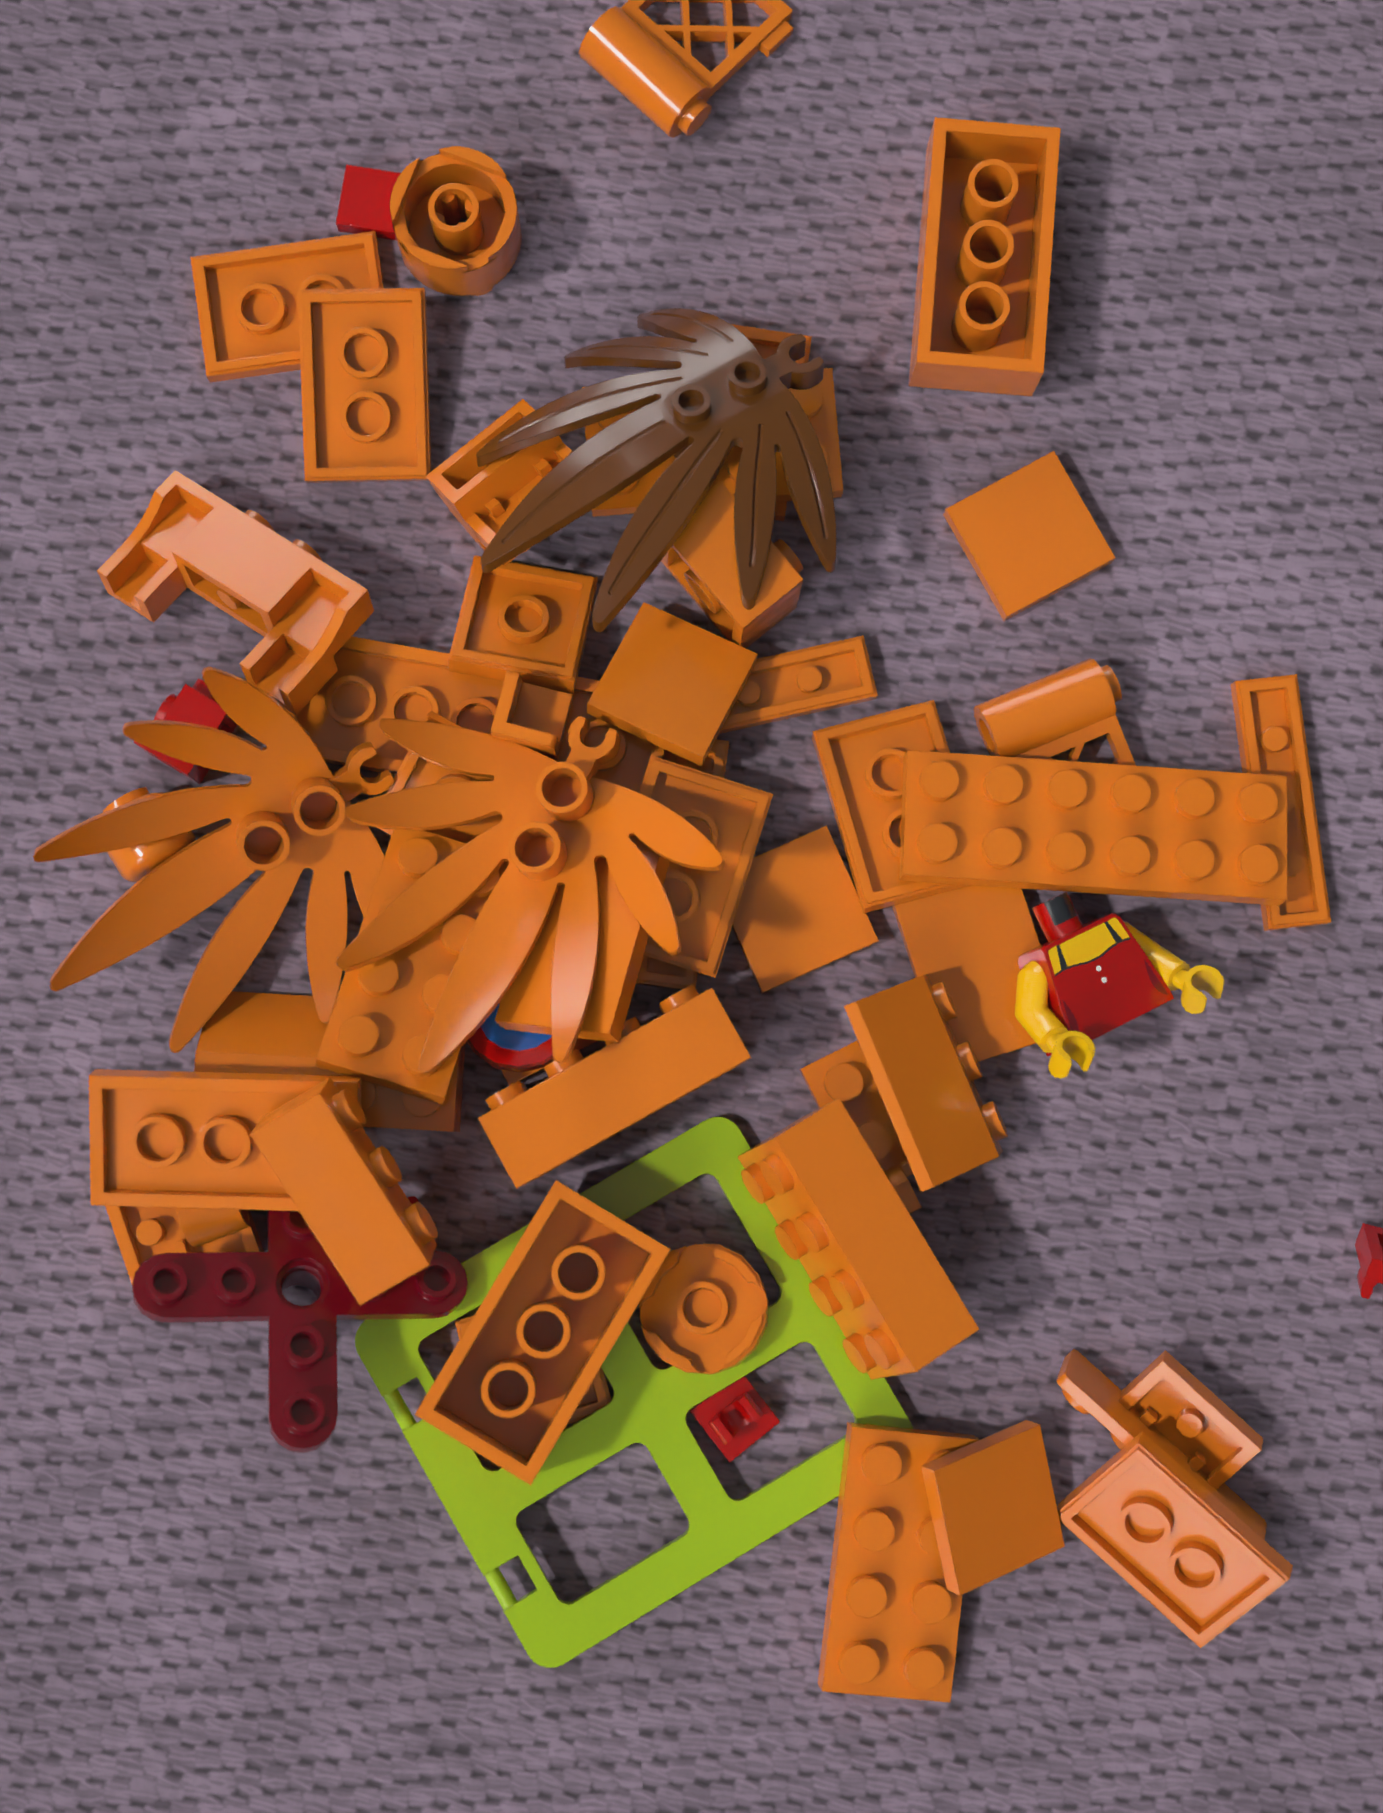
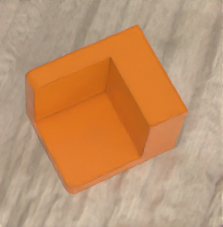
M507 670L490 731L491 735L523 745L551 759L557 760L573 696L572 694L522 682L520 673Z

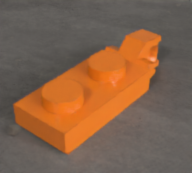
M858 1040L799 1069L818 1108L840 1098L909 1214L922 1208L907 1178L913 1174Z

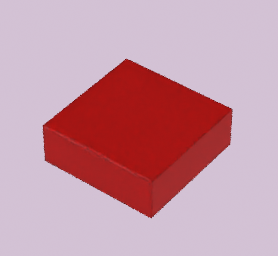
M346 164L336 219L338 231L351 234L375 231L377 238L397 241L392 224L390 199L394 185L401 173Z

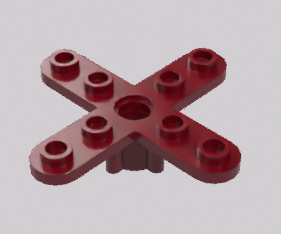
M268 1210V1252H186L154 1255L144 1261L135 1272L132 1293L134 1303L140 1312L154 1321L165 1323L268 1321V1422L270 1432L277 1443L287 1450L305 1453L317 1450L327 1443L336 1427L338 1417L337 1320L435 1319L444 1317L455 1311L466 1295L468 1280L466 1271L458 1259L446 1252L434 1251L429 1266L359 1305L299 1211ZM290 1286H306L314 1292L317 1300L310 1305H294L284 1297L282 1291Z

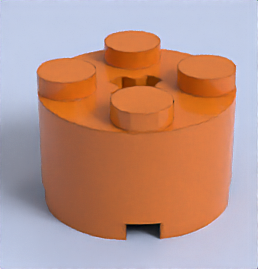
M450 146L439 149L438 154L429 156L421 161L420 157L417 158L401 172L391 194L390 212L400 253L408 270L423 285L439 293L452 296H480L487 294L510 272L517 260L521 246L522 234L517 200L514 190L502 168L491 157L480 151L467 147ZM460 218L467 219L466 222H459Z

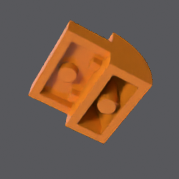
M524 399L425 476L451 513L484 551L504 522L528 493L555 466L573 452L563 443L560 436H556L478 467L476 454L482 447L505 429L535 411ZM514 557V558H512L511 560L507 561V562L504 563L503 565L506 566L508 563H510V562H511L513 559H515L516 557Z

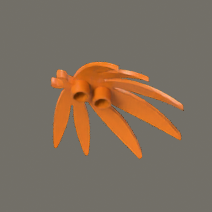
M210 666L203 669L202 677L214 699L238 726L265 744L266 747L262 748L244 738L216 728L180 721H131L124 724L123 734L138 743L176 759L218 771L250 776L251 781L248 784L213 785L182 789L116 807L85 820L37 847L33 856L36 862H46L98 854L165 839L204 827L225 818L231 820L229 823L202 836L173 854L128 889L81 937L50 979V989L56 992L120 962L171 933L206 910L256 870L264 871L227 914L202 954L185 990L170 1033L169 1047L173 1053L180 1052L199 1032L246 973L277 924L305 868L313 870L308 893L305 924L308 973L318 1018L322 1023L329 1022L338 995L343 971L337 967L335 960L346 948L347 893L344 873L345 871L350 872L356 898L364 916L384 859V853L370 827L352 822L344 814V809L352 805L350 800L361 793L366 795L381 794L388 790L395 781L388 769L373 778L365 777L360 773L362 763L377 754L371 742L361 743L354 747L347 756L345 766L332 773L311 737L281 704L244 679Z
M578 716L571 723L568 730V743L571 748L566 762H557L523 745L500 739L487 733L433 722L381 718L378 722L379 728L388 737L415 755L452 771L473 776L494 778V780L438 783L383 794L345 807L344 814L347 818L357 824L395 830L450 828L476 822L496 814L502 815V821L463 845L409 886L359 933L336 958L335 964L344 971H352L383 959L412 944L455 914L481 890L504 862H509L462 946L432 1019L418 1064V1070L426 1075L432 1074L464 1045L503 999L529 958L547 921L559 887L565 885L557 923L551 979L553 1058L557 1063L564 1064L569 1059L581 1031L590 1003L597 970L601 925L600 893L596 868L597 859L600 857L606 858L622 898L643 929L671 956H676L681 951V942L671 903L657 874L642 852L632 842L631 836H636L648 848L665 859L693 869L719 871L725 865L723 857L699 830L671 809L636 791L595 777L600 765L611 761L619 750L620 736L614 729H608L604 741L599 746L587 747L584 745V737L588 733L590 724L586 718Z

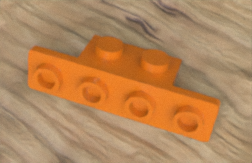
M1073 1349L1064 1357L1056 1381L1061 1387L1066 1400L1077 1411L1083 1414H1091L1110 1431L1114 1443L1120 1450L1144 1431L1265 1540L1267 1523L1264 1518L1225 1484L1228 1479L1262 1450V1436L1166 1350L1123 1390L1116 1386L1078 1350Z

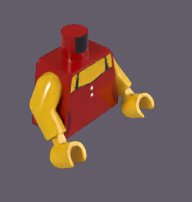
M1067 892L1032 907L1048 942L1019 956L1018 965L1020 972L1017 975L1015 1017L1047 1056H1050L1048 1068L1050 1074L1055 1078L1061 1079L1068 1076L1072 1066L1071 1059L1079 1064L1081 1070L1084 1072L1088 1071L1095 1055V1046L1092 1040L1174 999L1171 991L1182 990L1180 998L1182 1007L1191 1014H1199L1206 1007L1207 997L1199 989L1208 992L1213 998H1221L1224 979L1217 969L1207 965H1197L1190 969L1188 963L1128 922H1124L1114 912L1082 924Z

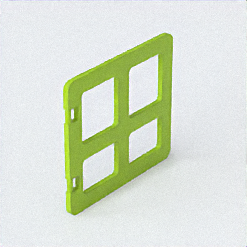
M712 1117L699 1123L580 1193V1195L624 1221L702 1174H709L717 1180L780 1291L778 1300L768 1307L767 1328L756 1350L737 1367L714 1375L687 1373L672 1365L667 1368H657L650 1362L627 1322L601 1366L613 1387L611 1401L563 1430L534 1481L529 1485L502 1467L498 1469L485 1467L474 1450L423 1419L416 1422L398 1390L399 1387L417 1377L426 1394L428 1393L435 1379L420 1354L419 1346L421 1341L481 1305L529 1224L461 1263L466 1271L468 1280L466 1295L459 1307L449 1315L435 1319L365 1320L356 1332L355 1347L359 1357L402 1429L403 1435L481 1573L489 1583L530 1659L539 1666L555 1668L565 1664L839 1496L846 1435L740 1499L729 1497L686 1424V1414L692 1407L801 1342H808L814 1347L854 1416L855 1423L913 1429L910 1420L886 1379L871 1380L867 1373H861L851 1363L843 1348L845 1335L834 1317L825 1315L814 1302L809 1291V1283L812 1280L800 1260L792 1259L780 1245L775 1234V1227L778 1224L765 1203H758L747 1190L741 1176V1171L744 1167L738 1156L751 1148L738 1126L727 1118ZM633 1443L645 1445L688 1518L687 1530L679 1537L577 1599L569 1602L561 1600L516 1522L517 1515L521 1510ZM517 1555L536 1589L518 1600L499 1569V1566Z

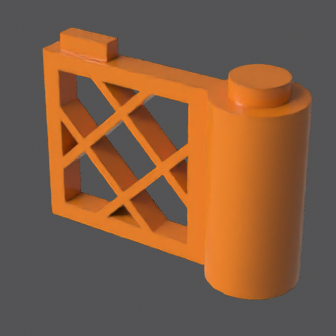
M628 0L621 8L614 6L608 9L593 23L581 42L579 56L669 137L674 138L682 132L690 136L702 126L709 116L712 107L707 101L759 50L766 57H769L792 35L793 27L788 22L792 17L793 10L782 0ZM653 2H680L681 25H657L644 11ZM689 2L723 3L724 26L690 25ZM732 3H755L769 17L760 26H733ZM676 41H682V46ZM691 41L725 42L726 58L710 72L692 56ZM734 42H742V43L734 50Z
M1092 658L974 707L976 725L990 756L1055 760L1051 757L1071 749L1066 761H1078L1086 742L1106 735L1115 757L1113 764L1136 766L1116 717L1115 702L1122 700V691L1118 679L1109 665L1100 667Z

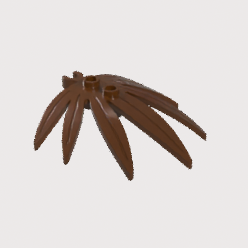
M683 308L660 309L643 313L637 316L638 328L663 337H625L589 345L567 354L564 357L565 369L584 366L666 368L670 370H657L621 376L569 393L523 417L493 438L476 454L477 465L481 467L539 442L640 408L609 425L584 442L555 466L528 493L504 522L482 554L481 566L484 573L491 572L588 513L640 479L672 455L676 457L646 494L614 550L592 612L593 628L597 632H602L611 623L673 546L702 503L734 446L742 448L734 497V543L738 582L743 606L748 610L753 608L768 560L776 507L777 476L775 452H779L781 455L783 471L792 501L817 556L827 572L832 573L835 570L836 519L828 468L817 435L803 408L789 390L790 388L796 390L809 389L819 384L823 379L824 361L821 357L814 358L808 363L795 362L805 356L806 339L802 334H795L785 338L779 344L776 354L763 359L744 334L730 323L712 314Z

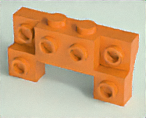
M176 470L154 491L142 519L131 535L97 570L107 593L153 623L188 588L262 635L264 638L240 662L241 669L247 682L267 693L296 716L338 671L333 656L374 612L368 589L324 563L319 554L307 543L299 539L290 542L276 533L270 523L253 510H247L245 513Z

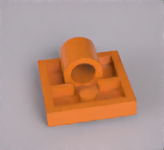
M105 1206L131 1284H133L135 1272L140 1265L150 1257L158 1254L264 1252L250 1210Z

